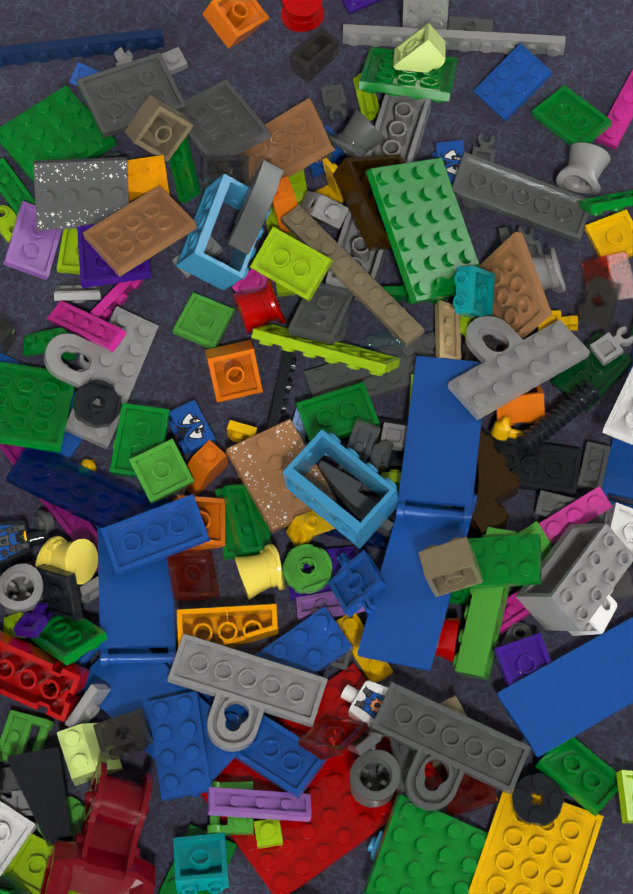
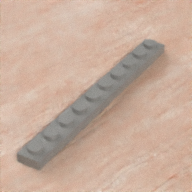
M343 24V44L351 46L371 45L373 47L391 46L396 48L421 28ZM435 29L445 41V50H459L462 52L481 51L483 53L501 52L510 54L521 43L533 55L547 54L548 56L555 57L564 54L566 36Z

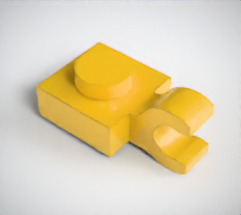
M561 310L551 311L552 314L538 326L539 332L561 320L570 331H578V316L561 317Z

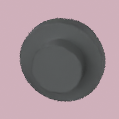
M38 511L37 516L34 518L35 527L37 530H43L44 534H48L50 530L54 529L52 514L49 511Z

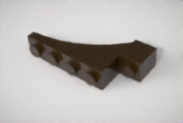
M480 429L476 466L478 499L470 523L479 538H482L484 533L486 534L488 527L505 529L507 527L509 516L504 506L500 504L517 495L520 484L514 471L510 472L506 466L507 461L501 452L497 453L493 447L494 442L488 433L484 434L482 429Z

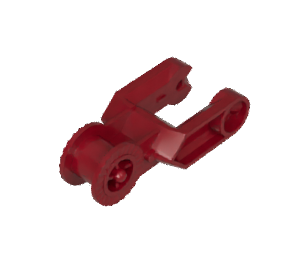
M99 761L93 773L91 785L84 795L86 804L82 815L81 833H76L74 841L54 842L45 869L40 894H68L69 891L81 894L154 893L156 866L140 858V847H136L138 837L141 835V829L143 828V822L149 813L148 803L151 800L150 794L153 785L152 774L144 773L140 782L135 783L107 776V763Z

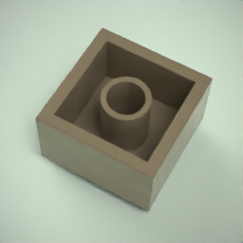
M149 95L124 132L133 143L156 156L164 155V160L168 162L194 125L183 113L156 97Z
M456 537L448 543L439 546L431 545L418 552L426 581L435 597L483 583L476 555L467 537Z

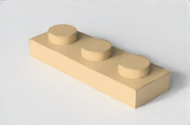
M439 300L435 305L436 358L461 360L460 315L455 314L453 304Z

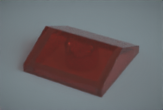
M627 252L606 255L581 263L592 308L633 298V276Z
M182 551L166 557L173 599L195 602L220 596L212 551Z
M325 714L298 741V744L319 759L325 760L342 754L368 728V723Z
M444 765L437 767V771L445 782L448 775L447 769ZM464 774L454 798L447 805L449 816L480 810L497 802L498 798L495 788Z

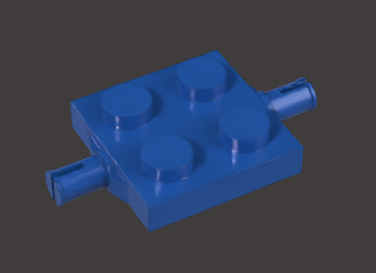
M363 550L351 560L348 559L345 553H341L340 556H337L341 568L328 582L330 588L347 616L352 617L362 607L365 608L366 613H373L376 607L371 599L387 584L371 556Z

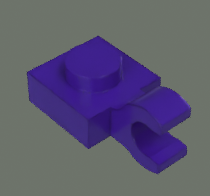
M38 602L32 613L25 612L13 628L15 635L37 639L53 615L52 612H45L49 604L47 602Z

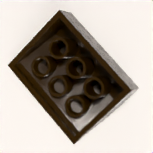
M400 154L345 158L333 173V177L369 251L389 249L392 246L366 172L372 168L404 164Z

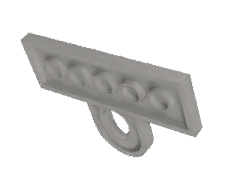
M116 306L109 323L122 328L126 332V336L114 352H110L74 334H61L49 342L44 352V363L47 370L55 378L77 388L92 380L106 381L114 386V390L118 396L120 395L122 403H127L159 326ZM65 352L71 354L81 353L89 360V369L85 372L72 370L62 362L61 355ZM99 399L91 402L96 409L103 407ZM72 407L67 420L66 432L107 449L118 425L120 414L110 426L93 428L78 421Z
M493 316L479 317L469 324L465 340L469 350L482 364L450 381L448 389L474 418L479 420L589 356L590 351L561 320L523 340L504 320ZM485 335H491L505 342L508 348L502 352L492 351L485 345L482 338Z
M183 633L167 682L215 697L207 720L208 736L218 748L229 752H236L252 744L256 738L264 712L313 727L327 678ZM233 704L245 707L249 715L248 719L241 724L237 731H230L225 726L226 718L224 711Z

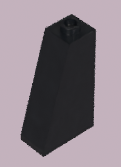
M58 747L7 756L10 769L47 846L53 847L54 842L73 841Z

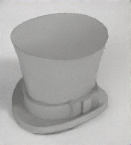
M572 144L568 166L559 172L556 179L558 187L573 193L598 195L601 190L598 179L610 163V155L603 148L594 144Z
M554 247L550 248L548 254L543 255V257H531L543 290L552 289L557 293L565 292L566 287Z
M17 564L7 569L1 575L0 603L5 607L9 616L18 612L32 613L36 604L43 602V580L35 567L29 564Z

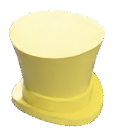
M54 536L41 548L36 559V569L38 566L45 564L75 573L77 584H84L93 577L97 569L98 552L94 544L89 540L79 539L67 542L63 537Z
M272 544L266 545L264 547L265 550L260 551V554L235 557L242 586L248 600L271 587L278 586L280 591L286 588L280 556L276 547Z

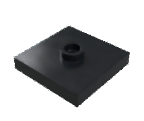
M45 564L38 566L37 570L43 580V602L49 604L45 612H52L54 615L76 622L83 619L75 573Z

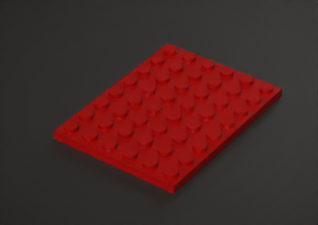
M354 663L348 667L347 671L343 670L326 683L313 727L280 717L273 720L325 753L328 757L327 761L303 792L304 794L311 795L310 821L279 820L283 845L258 849L255 828L254 835H230L272 894H293L385 827L398 795L396 789L389 802L380 807L371 808L358 803L351 793L350 771L353 763L360 755L347 750L341 740L360 725L349 717V708L352 704L342 699L341 694L348 684L360 691L367 681ZM384 736L381 742L379 741L375 744L376 748L374 750H383L392 755L390 739ZM235 758L213 780V782L221 783L253 782V790L286 792ZM430 762L427 763L424 769L426 777L424 785L429 791H434L440 784L444 783V780ZM208 792L200 794L208 804ZM220 816L222 825H228L227 816ZM254 818V821L266 820Z

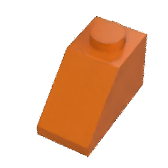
M286 176L280 179L271 203V209L279 230L288 233L290 231L282 224L281 218L298 205L289 178Z
M210 440L192 456L187 465L194 483L189 485L186 491L194 496H197L228 466L227 455Z

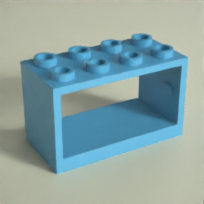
M223 174L205 188L193 219L196 222L197 229L187 235L176 264L177 267L221 290H226L230 286L235 285L239 280L245 279L249 271V267H247L248 262L256 252L255 243L261 237L264 228L261 227L249 255L234 249L228 266L205 254L204 251L222 203L224 202L240 211L244 203L242 200L249 188L248 186ZM269 209L265 220L268 218L271 209Z
M321 430L283 471L286 489L358 548H361L397 508V486L389 478L383 479L378 475L377 469L368 462L365 464L358 459L359 455L353 449L343 447L340 444L341 441L333 433L327 434ZM325 453L382 498L361 523L304 477Z

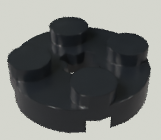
M92 380L81 386L73 399L76 419L93 428L110 426L119 416L122 407L121 397L114 390V386L103 380ZM99 399L103 407L96 409L91 402Z
M542 773L522 778L516 784L512 794V809L516 817L524 824L539 825V827L554 822L559 816L564 802L559 785ZM532 795H541L543 797V805H532Z

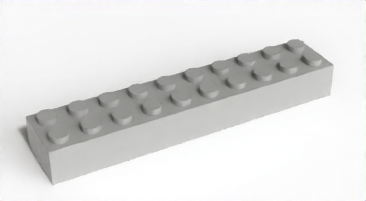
M385 93L375 128L386 140L366 153V156L400 154L404 163L415 162L431 111V99L422 98L416 100L409 96L399 95L393 97ZM348 210L338 244L378 282L388 249L369 251L350 210ZM328 271L326 284L346 288Z

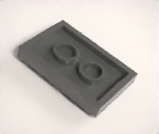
M320 283L311 301L302 299L288 328L289 335L334 345L355 296L347 288Z

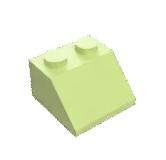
M428 22L394 49L393 67L396 70L426 73L433 68L436 70L444 64L446 59L445 41Z
M107 722L79 724L57 732L69 773L75 786L91 781L99 761L107 763V775L123 770Z

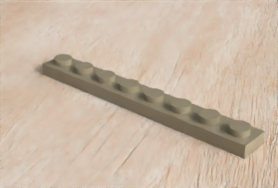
M296 206L281 218L282 224L300 242L333 260L328 270L406 347L424 334V328L301 206Z

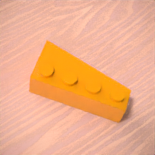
M164 155L127 160L129 203L159 185L169 194Z
M277 605L177 610L178 648L183 633L228 648H235L279 634Z

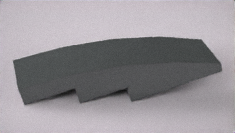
M262 160L242 200L244 203L234 221L236 224L226 242L227 245L249 255L270 209L284 170Z
M320 461L319 470L330 489L352 513L363 520L378 503L362 494L363 484L324 461ZM386 519L376 531L390 539L394 523Z

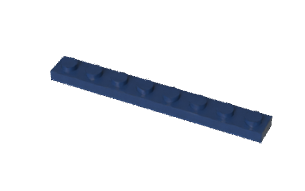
M162 28L1 46L0 68L13 64L22 66L30 62L46 63L49 60L56 59L69 60L74 57L90 58L93 55L100 54L113 55L120 47L123 49V52L129 50L131 53L143 49L157 50L164 47Z

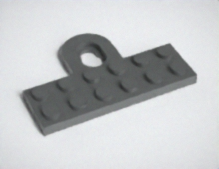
M393 682L390 683L370 730L416 751L405 777V791L409 800L415 806L426 811H436L447 806L454 798L464 774L509 795L512 794L531 748L518 740ZM431 761L442 763L447 769L448 774L446 781L440 784L435 791H429L424 785L426 778L424 769L426 764Z

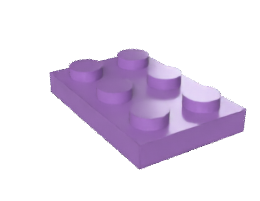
M22 201L3 265L47 280L62 229L37 230L36 205Z

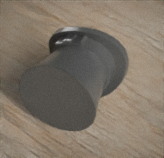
M357 109L342 133L340 132L338 135L331 134L328 137L349 158L365 157L366 153L386 140Z
M383 750L365 752L356 759L350 771L351 793L355 800L365 807H380L389 802L400 781V768L396 759L390 753Z

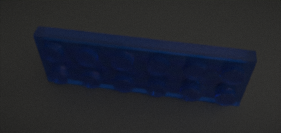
M26 447L6 476L7 483L100 528L134 517L158 506L157 501L150 504L146 496L53 451Z

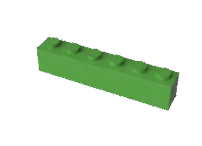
M488 527L486 534L484 533L482 538L519 534L514 531ZM510 587L470 589L472 598L470 605L466 606L464 618L466 619L465 629H461L459 635L460 651L455 654L453 661L455 672L459 675L489 681L495 656L493 649L497 647Z

